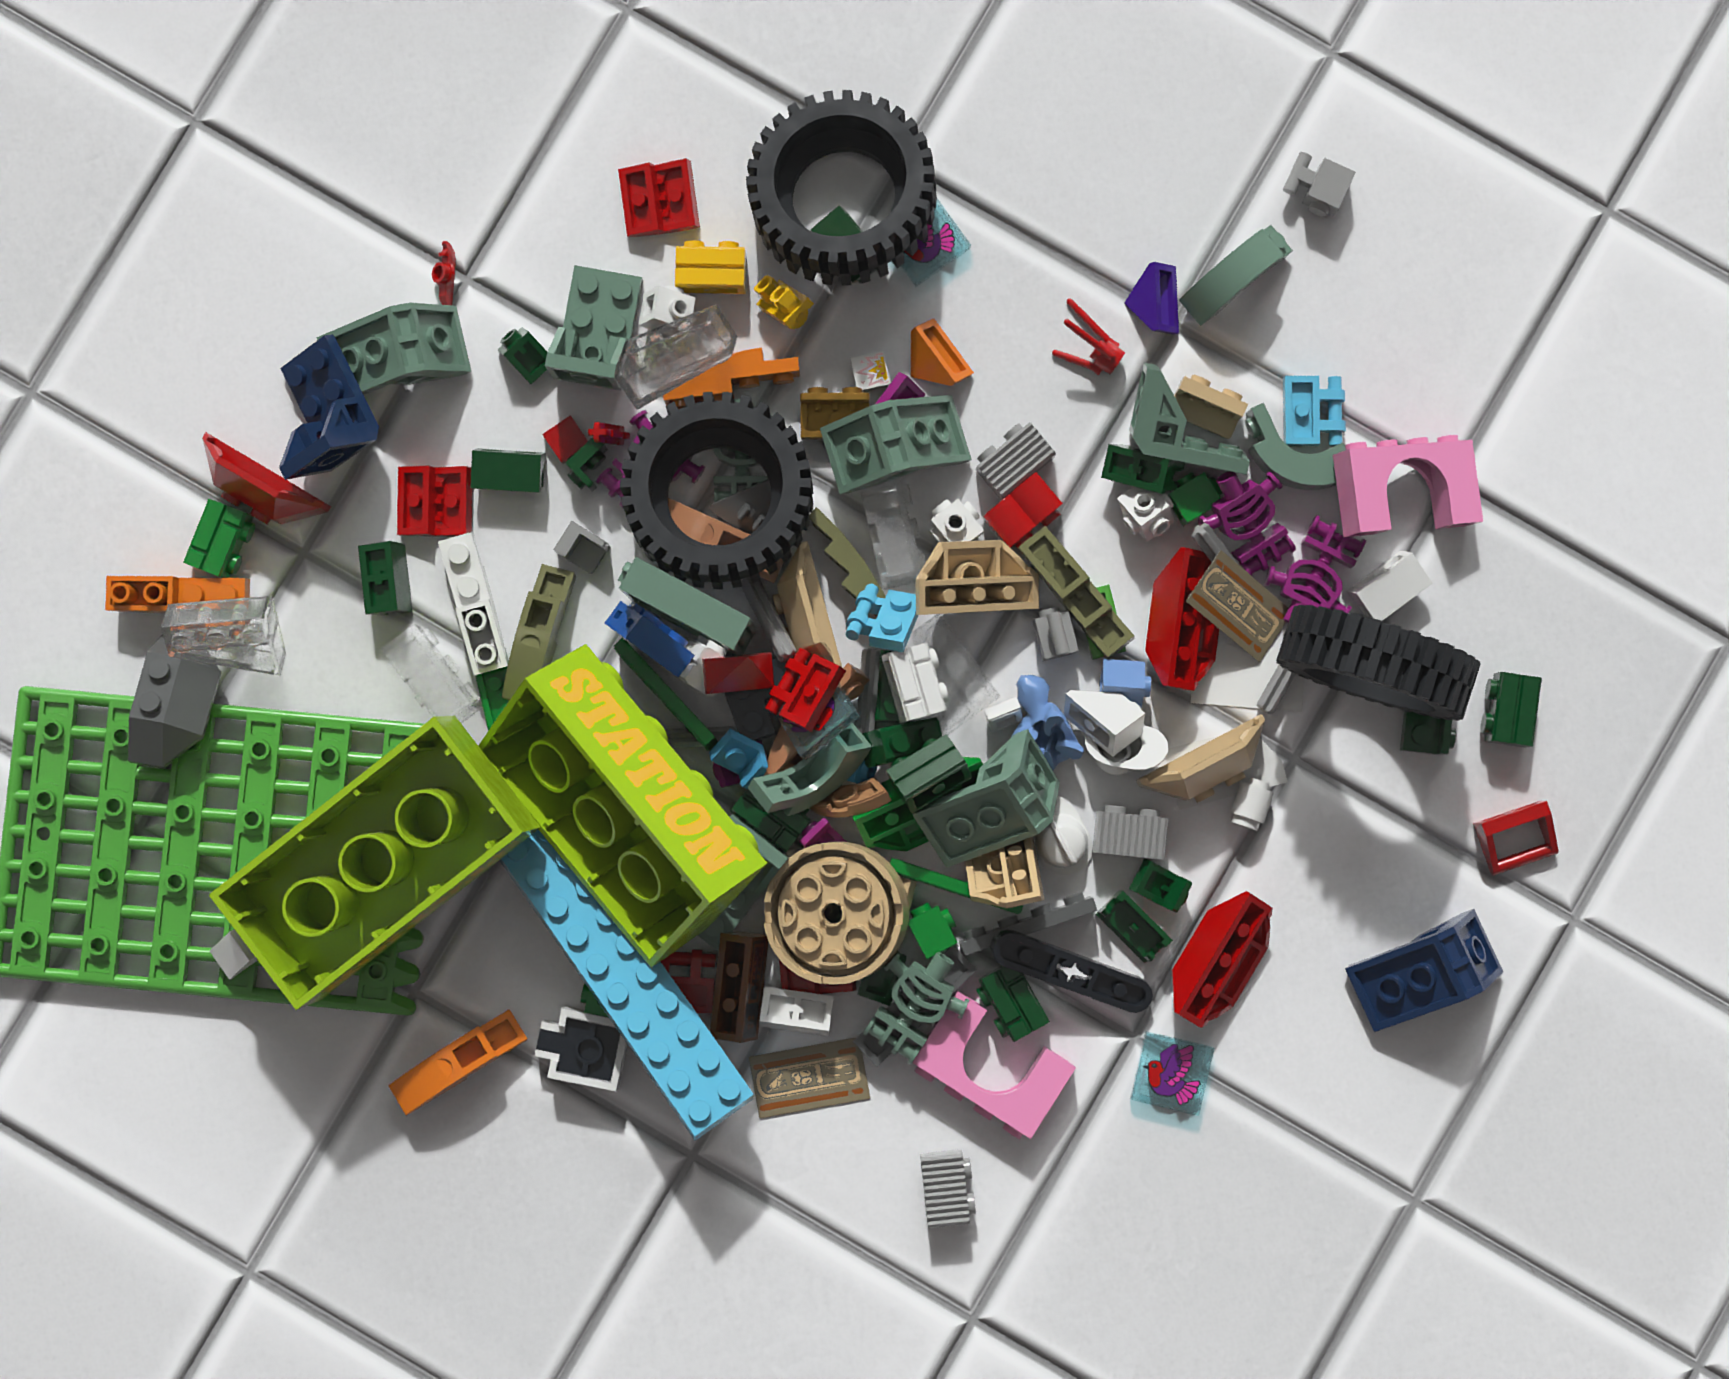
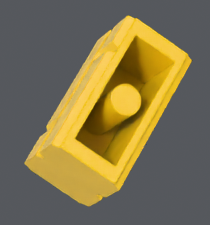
M696 240L685 241L684 246H676L675 287L682 289L684 293H746L745 247H739V243L733 241L719 242L718 247H705L704 242Z

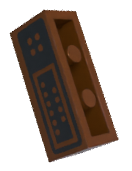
M741 931L723 932L720 934L710 1033L715 1039L738 1043L758 1040L769 944L766 935Z

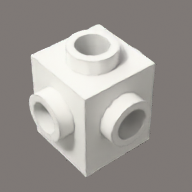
M657 286L643 294L638 326L656 331V335L661 338L675 339L693 327L696 320V311L694 310L696 297L684 294V291L678 287Z
M1133 486L1117 498L1121 511L1125 516L1122 518L1124 524L1133 535L1139 532L1146 542L1155 536L1164 534L1170 525L1175 522L1171 512V508L1174 505L1166 493L1160 494Z
M957 498L954 502L950 503L947 499L932 511L935 517L930 521L933 529L929 532L937 543L975 541L983 535L984 530L976 521L980 516L968 501L962 504ZM957 521L959 522L960 527L952 528L949 525V522Z

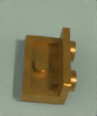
M812 387L807 389V393H800L801 440H823L820 428L869 407V393H863V389L859 387L842 388V393H828V388Z

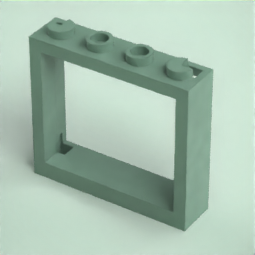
M635 557L633 563L627 561L622 568V573L618 578V581L621 582L619 589L631 601L697 637L701 635L715 642L733 656L745 653L757 630L750 617L638 557Z

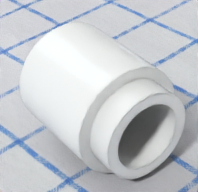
M1251 777L1248 783H1240L1230 812L1233 814L1231 823L1258 831L1260 823L1264 824L1274 792L1268 790L1269 783Z

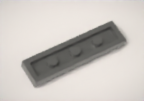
M1083 892L1064 898L1065 905L1051 909L1050 904H1045L1031 909L1032 916L1018 920L1017 915L1001 919L997 921L999 927L986 931L984 926L966 931L964 932L966 938L959 940L962 951L966 956L989 948L994 936L1003 930H1014L1028 935L1098 911L1094 898L1091 896L1084 898Z
M953 945L943 953L954 962L953 967L944 980L955 987V992L977 969ZM903 992L902 996L909 1003L911 999ZM929 996L930 999L942 1000V999H937V998H933V997H930V996ZM894 1001L886 1008L898 1017L901 1015L902 1011ZM921 1007L920 1011L933 1013L935 1010ZM879 1018L876 1019V1022L888 1028L889 1025ZM914 1020L911 1025L918 1028L923 1022ZM893 1029L890 1035L899 1040L902 1033ZM863 1030L853 1040V1043L878 1067L891 1054L894 1046L885 1041L881 1047L877 1044L879 1042L878 1039L869 1033L865 1036Z

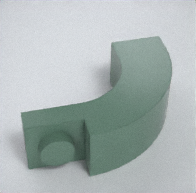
M1272 225L1264 230L1261 229L1204 275L1179 301L1197 323L1202 326L1223 310L1251 283L1285 259L1293 250Z
M1264 402L1250 408L1246 413L1248 419L1245 420V425L1250 436L1253 439L1257 437L1259 442L1252 445L1248 452L1264 473L1271 472L1281 484L1302 490H1318L1337 485L1333 455L1346 450L1343 442L1319 453L1306 454L1297 452L1287 446L1280 438Z
M852 722L827 727L816 747L802 761L787 770L753 778L748 789L767 813L783 810L787 816L794 815L822 801L845 783L862 764L872 746Z

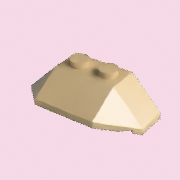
M1002 540L938 542L915 579L916 615L1039 609V574L1033 568L1028 567Z
M808 541L801 542L777 583L779 594L772 595L778 615L785 614L788 625L785 629L796 648V653L800 647L811 653L808 662L812 655L816 654L842 667Z
M1260 714L1137 779L1138 786L1185 801L1194 797L1198 803L1215 794L1212 787L1224 781L1227 787L1246 778L1243 771L1252 766L1265 722L1263 715Z
M1033 836L965 861L971 901L1003 908H1012L1044 901Z

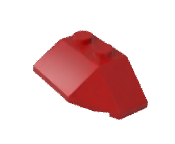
M207 432L202 437L213 484L223 490L220 497L239 507L241 502L253 508L250 515L268 525L271 519L279 524H284L324 514L330 510L331 506L285 480L283 477Z
M1180 547L1154 581L1145 652L1163 686L1194 691L1198 686V682L1207 674L1216 660L1219 628L1186 602L1211 565L1210 560L1203 551L1187 547Z
M1245 891L1207 910L1172 969L1175 1013L1196 1026L1203 1028L1208 1024V1021L1218 1018L1234 1007L1269 947L1270 917L1273 910L1271 906L1250 892Z

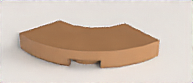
M874 777L855 785H841L832 794L809 809L825 817H850L874 810L892 800L885 788Z

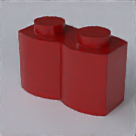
M1035 472L989 510L982 519L1007 546L1011 548L1015 545L1019 549L1020 545L1033 536L1031 531L1036 526L1042 523L1043 526L1047 527L1061 515L1057 509L1063 503L1038 473Z

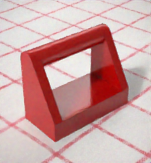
M1537 801L1473 823L1492 876L1559 853L1552 813L1547 801ZM1537 819L1545 844L1497 859L1493 834Z

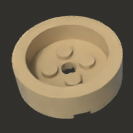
M851 842L821 843L798 851L787 859L770 881L764 898V928L774 953L789 970L806 980L819 984H847L877 972L895 956L907 932L909 902L900 876L893 866L880 854L868 847ZM830 903L841 906L842 918L836 924L830 923L825 917V908Z

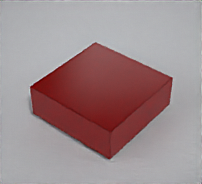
M571 415L542 434L562 464L567 462L588 442Z

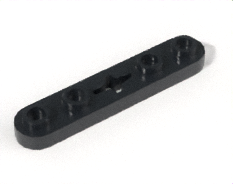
M1014 930L1000 931L991 941V954L1004 967L1128 1012H1142L1152 1002L1153 993L1151 987L1144 979L1137 975ZM1074 963H1076V968L1084 975H1087V977L1072 975L1069 980L1068 975L1060 968H1057V964L1065 968H1072Z

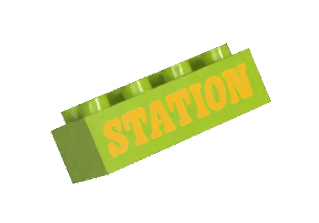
M587 644L526 677L478 745L541 827L539 831L651 968L706 930L767 864L766 860L759 853L758 844L752 833L745 827L732 821L713 798V791L708 780L701 773L689 769L669 745L668 736L663 726L655 718L645 716L624 690L622 679L616 669L608 663L601 662Z
M455 715L434 716L211 892L209 896L294 1009L298 1010L320 1001L541 827Z

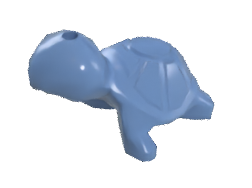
M1021 675L1016 683L1017 700L1027 714L1019 723L1012 736L1028 729L1053 771L1058 763L1069 758L1080 759L1084 754V748L1079 744L1062 711L1055 704L1048 702L1050 689L1048 683L1039 676Z

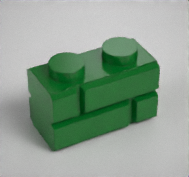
M208 499L183 563L221 578H230L231 574L235 575L242 563V556L239 555L244 542L248 543L254 534L255 524L252 523L254 517L233 507Z

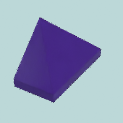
M1159 262L1148 264L1124 302L1152 331L1172 335L1179 334L1176 266Z

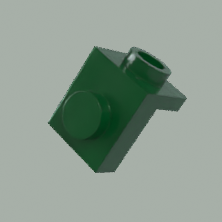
M1144 858L1129 889L1177 913L1188 898L1192 882Z

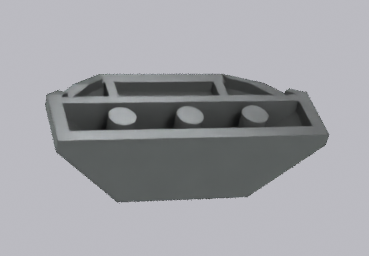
M164 632L147 651L129 714L128 761L130 763L164 769L172 763V760L184 754L204 738L222 672L198 637Z

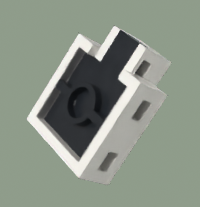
M564 1006L561 1008L559 1022L543 1020L541 1022L535 1056L551 1060L547 1078L616 1092L620 1085L627 1043L608 1017L584 1013V1010Z

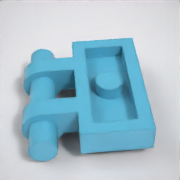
M1319 376L1283 377L1284 443L1287 446H1319L1320 432L1329 433V446H1336L1343 442L1342 433L1346 432V421L1342 420V402L1345 401V390H1342L1341 376L1328 377V389H1320ZM1320 402L1328 403V420H1320Z
M867 584L865 589L858 594L855 602L856 610L851 612L847 619L846 637L855 641L859 638L860 634L869 636V646L904 652L919 616L916 615V594L888 590L885 598L877 597L879 588L874 584ZM869 613L878 615L876 619L868 618Z

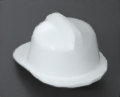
M1144 725L1142 735L1113 757L1085 734V746L1088 753L1095 759L1096 764L1109 774L1121 775L1131 770L1154 768L1163 762L1168 754V742L1165 736L1157 729Z
M1057 796L1053 822L1038 835L1033 836L1036 853L1048 870L1060 875H1071L1079 872L1088 864L1092 856L1093 844L1090 834L1076 809L1069 801Z

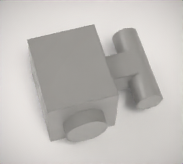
M1300 152L1283 191L1290 195H1295L1300 185L1307 187L1308 191L1302 204L1309 206L1308 210L1315 215L1321 217L1329 215L1333 217L1339 210L1356 172L1327 158L1323 159L1316 172L1308 169L1312 156L1308 153Z
M1059 607L1039 611L1040 618L1033 620V626L1042 661L1077 653L1079 650L1069 611L1060 612Z

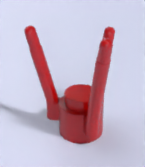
M1068 298L1066 303L1101 340L1097 341L1078 325H1075L1069 319H1065V326L1094 347L1089 356L1094 362L1059 350H1053L1052 355L1090 369L1098 376L1102 371L1111 375L1125 352L1119 348L1120 344L1110 338L1071 298Z

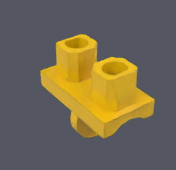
M768 274L754 287V291L761 297L756 305L763 312L789 329H797L804 325L808 317V309L814 305L809 297L780 279L776 282Z

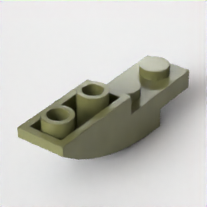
M545 564L541 565L533 591H528L516 630L503 687L502 698L509 701L526 677L551 664L557 647L555 639L576 580L575 572Z

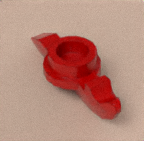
M443 241V250L439 253L442 261L434 265L431 275L432 280L439 285L441 304L452 305L456 257L452 245L448 241Z

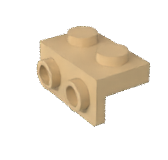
M1192 375L1191 378L1184 376L1174 396L1187 422L1225 439H1230L1238 421L1243 417L1248 406L1247 403L1241 401L1243 396L1225 388L1222 392L1210 387L1211 382L1203 377Z

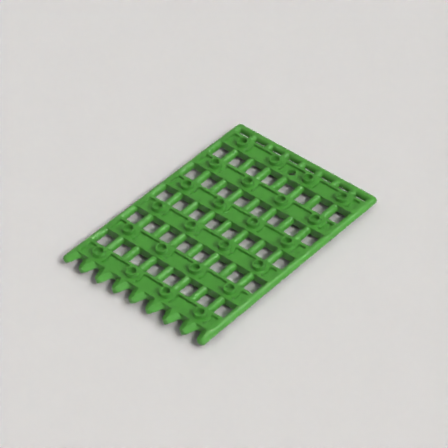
M33 686L21 687L18 691L0 849V977L291 1004L280 989L256 987L258 966L263 967L258 960L230 980L220 967L218 983L187 981L189 960L217 962L210 953L212 948L191 946L193 925L224 928L223 937L234 929L223 914L194 911L197 890L213 892L228 880L199 877L200 856L231 858L230 877H232L271 846L273 828H294L347 786L349 765L371 767L425 723L213 704L204 738L184 754L172 760L171 769L143 767L128 761L129 714L134 696ZM32 700L40 701L37 722L30 721ZM78 705L108 707L106 728L76 725ZM215 718L246 720L244 741L213 738ZM284 724L315 727L313 748L282 745ZM352 732L383 733L382 754L351 751ZM28 735H36L33 756L26 755ZM74 739L105 742L103 762L72 760ZM212 752L243 755L241 775L210 773ZM280 759L312 761L310 782L278 779ZM24 769L32 770L30 791L22 790ZM70 775L101 776L99 797L68 794ZM139 780L170 783L168 804L137 801ZM208 787L239 789L237 810L206 807ZM277 793L308 796L306 817L274 814ZM20 804H28L26 825L18 824ZM67 808L97 811L95 832L65 829ZM135 815L166 817L164 838L133 835ZM204 821L235 824L233 845L202 842ZM43 827L48 828L50 831V836L45 841L39 837V830ZM16 838L24 839L22 860L14 859ZM63 843L93 845L91 866L62 864ZM132 849L162 852L160 873L129 870ZM12 873H20L18 894H10ZM59 877L89 880L87 901L57 898ZM128 884L157 886L156 907L126 905ZM8 908H16L14 929L6 928ZM55 912L85 915L83 936L53 933ZM124 918L155 921L153 941L145 942L122 939ZM412 928L356 972L354 975L359 976L357 997L328 994L322 1000L308 1006L406 1016L413 1015L416 1011L415 1002L395 993V987L415 983L421 973L415 964L400 959L398 956L399 952L419 948L424 942L422 932ZM5 942L12 943L10 964L2 963ZM51 947L82 949L79 970L49 968ZM120 953L151 956L149 977L118 974Z

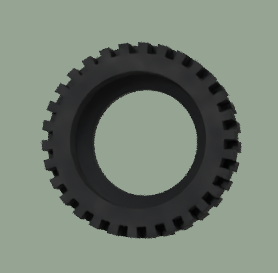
M833 90L823 92V102L816 103L814 95H810L804 98L806 107L801 110L796 102L787 106L789 114L787 119L778 113L772 118L775 131L765 126L760 133L763 144L755 141L752 148L754 159L748 160L747 170L749 176H746L747 195L758 234L762 237L764 246L768 251L772 249L774 258L780 264L786 259L789 271L797 274L802 267L804 279L813 282L816 274L821 273L822 283L826 285H832L833 277L840 276L842 286L852 285L851 276L860 274L862 284L871 281L869 272L875 269L880 278L889 274L887 263L891 261L898 269L905 263L903 251L905 250L909 255L913 256L918 250L917 239L925 241L928 235L927 224H933L935 217L934 208H936L937 204L933 156L931 148H928L927 139L923 131L918 133L917 123L912 117L907 121L905 120V111L899 106H896L890 113L889 100L880 97L877 104L874 105L871 93L861 92L860 100H854L852 90H842V99L834 100ZM854 152L866 155L881 164L892 179L895 188V198L890 214L879 224L864 232L853 235L827 236L808 230L800 222L793 207L794 189L801 174L813 162L832 153Z
M704 392V402L696 404L693 395L683 397L686 407L678 410L675 402L666 406L668 416L662 418L656 412L650 417L653 427L648 430L645 426H642L637 432L640 440L639 444L631 441L627 449L631 459H624L622 471L625 478H620V489L623 493L621 501L627 521L640 548H643L648 559L652 563L656 561L660 570L666 573L673 572L674 577L684 583L688 578L692 580L694 587L704 588L705 582H711L713 589L723 590V582H731L733 588L743 587L741 579L750 577L751 582L755 583L761 580V571L766 569L769 574H772L778 570L776 562L780 558L786 563L792 556L790 548L793 545L798 548L803 541L802 530H808L810 524L809 512H813L812 494L814 492L805 448L801 441L798 442L797 434L790 425L786 428L785 420L778 412L771 416L769 406L761 401L757 408L753 407L752 398L745 395L741 396L740 402H734L732 392H722V401H715L713 392ZM713 448H729L747 454L762 467L771 486L770 507L761 525L748 537L727 545H709L690 538L675 524L668 507L670 483L678 468L693 455Z
M1295 605L1293 607L1276 659V663L1282 668L1299 674L1298 676L1305 679H1311L1312 682L1326 685L1328 688L1343 691L1346 694L1358 696L1370 702H1378L1387 707H1396L1402 711L1410 713L1412 711L1423 716L1429 715L1433 718L1453 719L1456 721L1463 720L1481 665L1480 661L1475 659L1474 656L1468 655L1463 650L1455 649V646L1448 643H1440L1438 639L1433 637H1425L1419 632L1408 631L1395 624L1389 625L1378 619H1368L1359 614H1348L1343 610H1331L1327 607H1315L1313 605Z

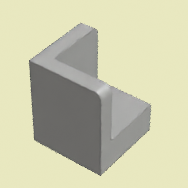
M571 521L553 550L592 574L610 548V545L600 537Z

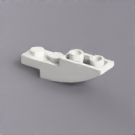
M470 532L438 541L473 674L478 675L508 666L493 597L473 533Z

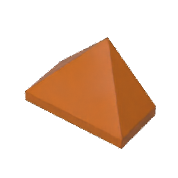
M934 318L911 330V377L953 386L974 373Z

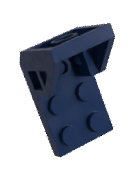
M334 334L324 335L280 368L307 422L291 432L279 466L285 480L331 472L376 441L379 425Z
M1475 909L1463 912L1418 935L1410 943L1353 963L1345 968L1374 1032L1465 1001L1485 991L1503 973V969Z

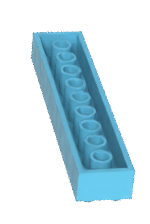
M539 829L499 860L694 1141L753 1100V1092L662 963L659 962L652 968L648 965Z

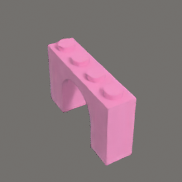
M1448 435L1437 438V442L1428 443L1427 437L1407 440L1405 445H1398L1397 440L1393 439L1376 442V447H1367L1366 442H1355L1346 444L1345 451L1333 455L1343 537L1375 535L1392 530L1387 498V482L1392 470L1398 464L1414 468L1427 482L1431 495L1435 529L1466 527L1483 522L1472 439L1458 440V435Z
M956 990L953 997L963 1001L966 998L969 999L962 1019L958 1018L959 1014L946 1009L942 1018L935 1022L931 1028L923 1047L921 1046L919 1053L912 1063L917 1065L914 1071L930 1082L937 1078L945 1083L944 1091L959 1101H962L965 1096L976 1104L973 1109L983 1117L991 1120L993 1116H996L1005 1122L1003 1129L1014 1137L1021 1139L1025 1135L1031 1139L1076 1067L1044 1046L1024 1078L1015 1086L1002 1091H990L979 1087L965 1072L963 1053L969 1038L984 1017L987 1009L959 990Z

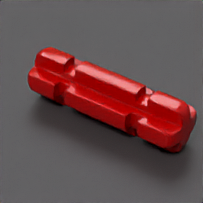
M594 422L593 429H588V436H593L596 443L623 446L625 439H630V432H625L624 426Z

